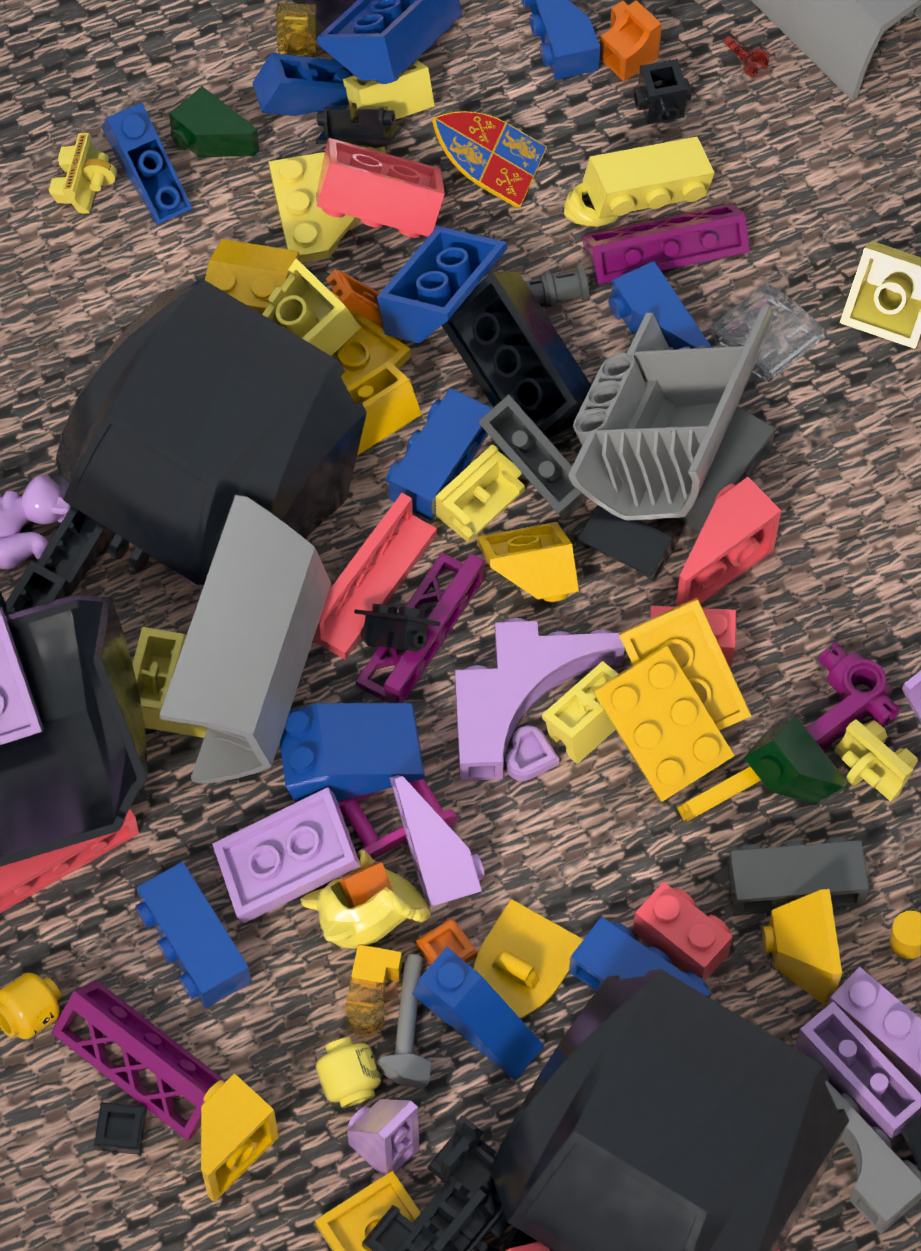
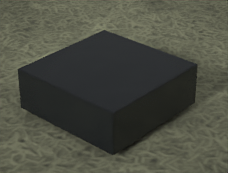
M101 1102L94 1140L95 1150L140 1155L147 1115L146 1107Z

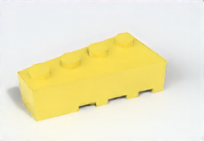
M295 259L288 269L290 275L281 288L275 287L267 299L270 304L262 315L332 356L361 327L347 307L300 261Z

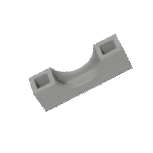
M828 1078L825 1083L837 1109H844L849 1118V1123L840 1139L852 1153L857 1169L856 1184L849 1201L882 1234L921 1200V1172L913 1163L908 1160L902 1161L891 1149L892 1143L887 1135L877 1126L871 1128L859 1115L861 1112L856 1102L845 1092L839 1094L828 1082Z

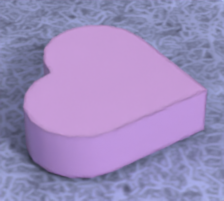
M526 725L516 730L513 735V749L509 751L506 758V770L513 779L527 781L559 765L560 759L539 728Z

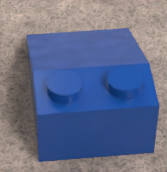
M316 703L289 712L280 740L285 786L295 803L327 787L335 794L337 802L392 788L389 779L392 776H403L409 783L425 779L415 711L412 703Z

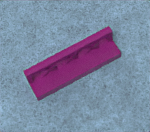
M733 203L582 235L583 246L591 255L594 280L597 284L612 282L613 279L653 261L660 271L750 252L745 213Z
M441 552L405 606L417 609L420 604L437 601L436 606L427 619L440 622V626L428 625L426 633L427 644L417 652L406 650L404 654L397 655L395 648L378 647L356 680V686L387 703H404L485 580V560L470 553L465 562L462 563ZM444 567L457 573L448 588L440 591L437 578ZM433 586L434 592L428 593L430 588ZM390 650L392 657L385 658ZM395 666L384 683V687L370 680L377 669Z
M98 981L73 991L51 1032L186 1140L191 1139L201 1125V1106L205 1103L203 1098L207 1091L220 1080L226 1082V1080ZM76 1013L88 1022L91 1038L82 1039L69 1029ZM113 1041L121 1047L124 1065L116 1066L108 1059L105 1042ZM148 1068L156 1075L159 1091L149 1092L142 1086L138 1069ZM182 1095L196 1106L188 1122L176 1113L172 1096Z

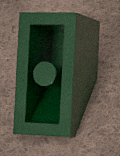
M203 86L169 113L170 134L173 141L181 149H189L199 158L255 156L259 152L257 129Z
M795 715L765 732L744 757L770 792L813 804L844 788L848 783Z

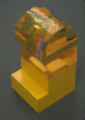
M358 944L346 999V1021L349 1029L355 1035L371 1037L383 1028L385 1023L383 997L387 980L399 982L402 970V952Z

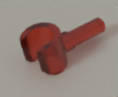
M729 36L725 39L724 44L745 62L743 69L746 75L750 77L757 75L759 69L753 62L759 63L763 69H767L769 63L767 52L762 49H753L749 52L732 37Z

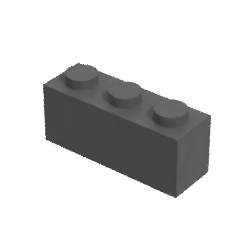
M509 394L478 421L564 520L589 500L570 481L568 474L572 465Z
M737 406L694 505L685 517L676 519L700 533L719 492L731 483L737 485L746 477L750 478L771 451L775 428Z
M844 837L828 839L824 843L808 845L802 841H789L783 843L780 847L762 848L760 845L749 844L730 851L727 870L734 916L771 913L775 908L822 889H830L832 908L865 904L869 884L862 840L849 841V839Z

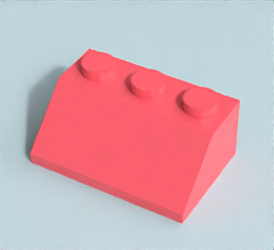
M328 138L316 192L317 207L322 208V211L330 216L342 218L346 214L360 218L362 223L371 227L381 228L383 225L397 228L398 232L411 238H420L421 235L428 237L433 232L445 195L440 168Z

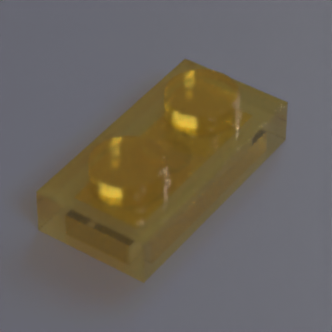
M277 3L278 53L318 58L316 4Z

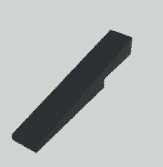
M71 506L38 562L31 561L7 599L8 615L71 596L114 532Z

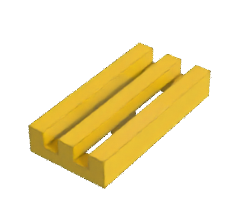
M748 767L677 807V810L683 820L688 822L756 784L761 779L751 767Z

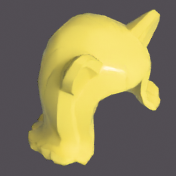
M362 849L357 853L361 867L332 880L325 888L308 893L300 899L304 907L319 912V922L324 932V938L342 949H357L358 944L371 945L379 941L406 919L424 922L431 915V908L423 895L408 880L388 869H385L393 891L385 887L364 904L349 908L338 879L376 862Z

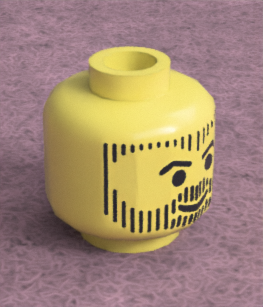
M351 1037L342 1038L325 1046L327 1054L323 1055L316 1062V1070L327 1100L335 1103L340 1102L341 1108H347L375 1097L374 1089L380 1085L381 1075L370 1046L365 1043L353 1044Z

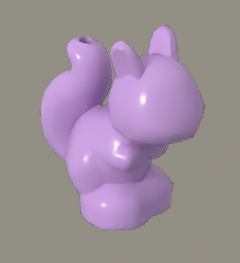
M48 474L39 475L31 480L22 496H18L17 492L11 490L6 491L4 496L0 497V569L16 568L28 560L32 554L39 560L49 544V541L38 533H20L23 525L28 520L37 524L62 522L71 508V505L62 499L60 485Z

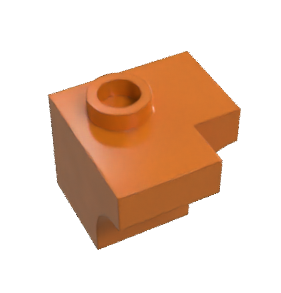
M637 0L630 5L621 1L611 8L610 30L601 35L600 60L625 82L639 72L640 66L651 64L659 59L662 24Z

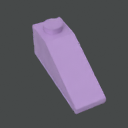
M403 776L389 777L423 897L427 900L429 906L432 907L481 892L479 880L485 879V874L479 855H471L468 846Z
M379 1099L371 1108L366 1105L358 1110L348 1123L350 1127L347 1130L349 1145L382 1177L392 1170L396 1173L419 1151L418 1107L410 1100Z

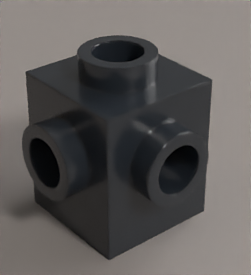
M678 59L640 66L638 87L633 88V98L637 111L643 110L647 125L658 122L669 123L685 117L686 101L691 100V89L688 79L683 77Z

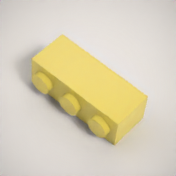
M698 137L590 156L583 177V184L600 218L611 215L622 216L631 211L647 208L658 209L667 204L683 201H697L707 195L715 172Z

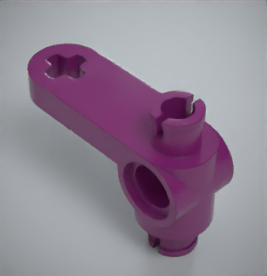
M838 642L831 645L832 652L829 648H826L819 656L818 662L830 672L826 681L839 694L840 703L806 728L822 750L844 735L847 726L855 719L861 722L871 715L878 724L885 727L888 725L887 718L892 722L901 712V707L896 705L889 697L893 689L886 682V675L882 667L874 661L864 659L858 652L848 655ZM864 684L871 689V691L862 692L857 690L853 685Z

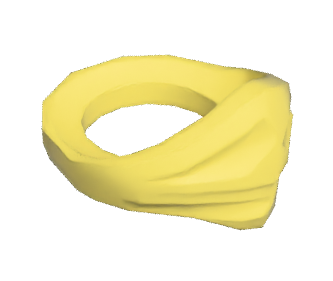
M583 183L577 185L569 192L564 203L565 217L576 224L599 227L613 223L619 218V216L615 215L599 218L593 208L586 207L582 200V196L587 193Z

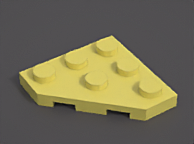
M367 145L361 146L371 150L386 153L385 147L373 148L367 147ZM325 152L269 161V170L286 248L299 251L298 261L301 263L330 258L338 248L339 241L360 220V218L346 214L342 218L330 216L324 213L322 208L317 207L316 192Z

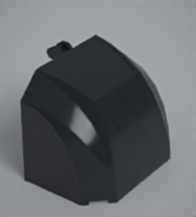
M204 279L196 281L191 286L178 290L172 288L160 294L131 322L90 375L77 397L63 428L56 455L62 499L115 533L109 546V554L117 560L122 559L126 554L130 543L136 546L129 560L130 568L136 572H142L149 561V557L152 556L196 585H204L235 495L250 498L295 530L304 539L347 500L367 411L362 402L355 403L341 378L345 370L339 360Z
M0 591V607H2L44 728L42 732L0 745V867L119 831L135 797L147 780V744L141 701L126 639L112 598L71 595L8 615L7 606Z
M661 969L649 970L645 976L620 979L619 975L608 976L578 1015L541 1071L509 1127L490 1171L507 1222L553 1251H778L806 1209L849 1123V1118L844 1109H837L825 1082L829 1076L822 1064Z

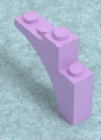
M512 618L505 622L495 623L496 668L488 669L485 666L474 665L464 670H455L460 781L503 779L504 759L510 739L523 716L535 702L557 685L577 675L592 671L602 661L610 667L623 666L625 647L619 633L602 629L592 631L589 634L571 635L568 632L557 631L547 636H539L538 621Z

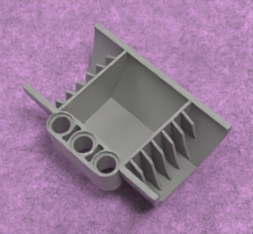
M751 0L852 101L859 95L866 69L882 35L887 33L888 28L891 26H898L901 19L905 16L911 17L914 14L921 20V0Z
M762 306L745 346L734 344L728 347L717 345L711 348L700 346L690 349L688 346L676 350L668 346L654 313H646L627 353L615 354L603 362L574 420L573 427L582 447L568 474L572 485L591 501L626 521L685 517L694 505L767 339L773 318L770 306Z
M235 495L159 714L162 720L208 727L191 775L192 782L201 784L237 779L272 767L331 586V581L316 548L283 521L245 496Z

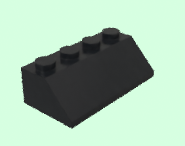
M492 271L474 288L442 327L493 408L509 394L549 439L573 426L574 420L591 388V384L518 271Z

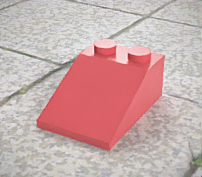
M746 477L737 485L733 483L727 485L717 495L715 503L680 574L675 607L697 597L700 604H702L774 551L781 510L749 477Z

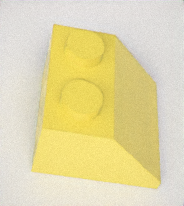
M871 241L864 248L840 323L916 349L921 337V257Z

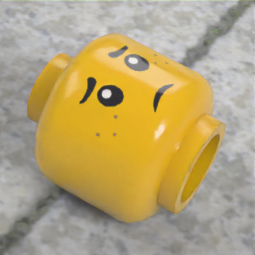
M24 973L0 989L1 1030L9 1037L17 1036L20 1039H31L55 1023L60 1015L58 1001L62 998L57 985L48 977L42 979L34 973Z

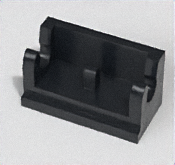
M598 504L578 538V543L582 544V546L588 549L591 547L643 573L644 576L654 582L675 550L672 536L640 520L626 521L611 514Z

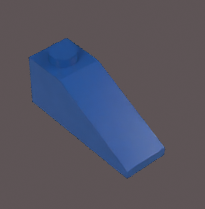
M271 53L252 83L262 113L299 116L322 111L325 107L349 105L343 79L354 76V74L345 69L337 60Z
M654 261L612 280L611 297L608 299L609 307L617 320L623 319L631 332L637 333L646 313H654L669 347H673L674 350L688 346L690 349L700 346L711 348V345Z
M448 947L445 948L418 979L412 995L513 1080H517L544 1048L542 1042L490 984Z

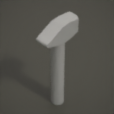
M409 954L405 956L395 1054L380 1057L376 1065L379 1072L395 1083L424 1089L430 1081L431 1060L413 1054L418 999L412 995L417 981L421 977L423 958L416 954Z

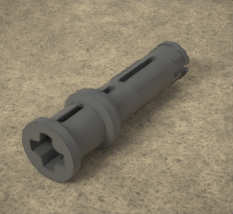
M577 265L575 270L556 274L545 271L543 274H540V278L525 281L538 303H544L545 306L553 307L556 306L558 301L581 298L583 301L589 300L588 281L583 265Z

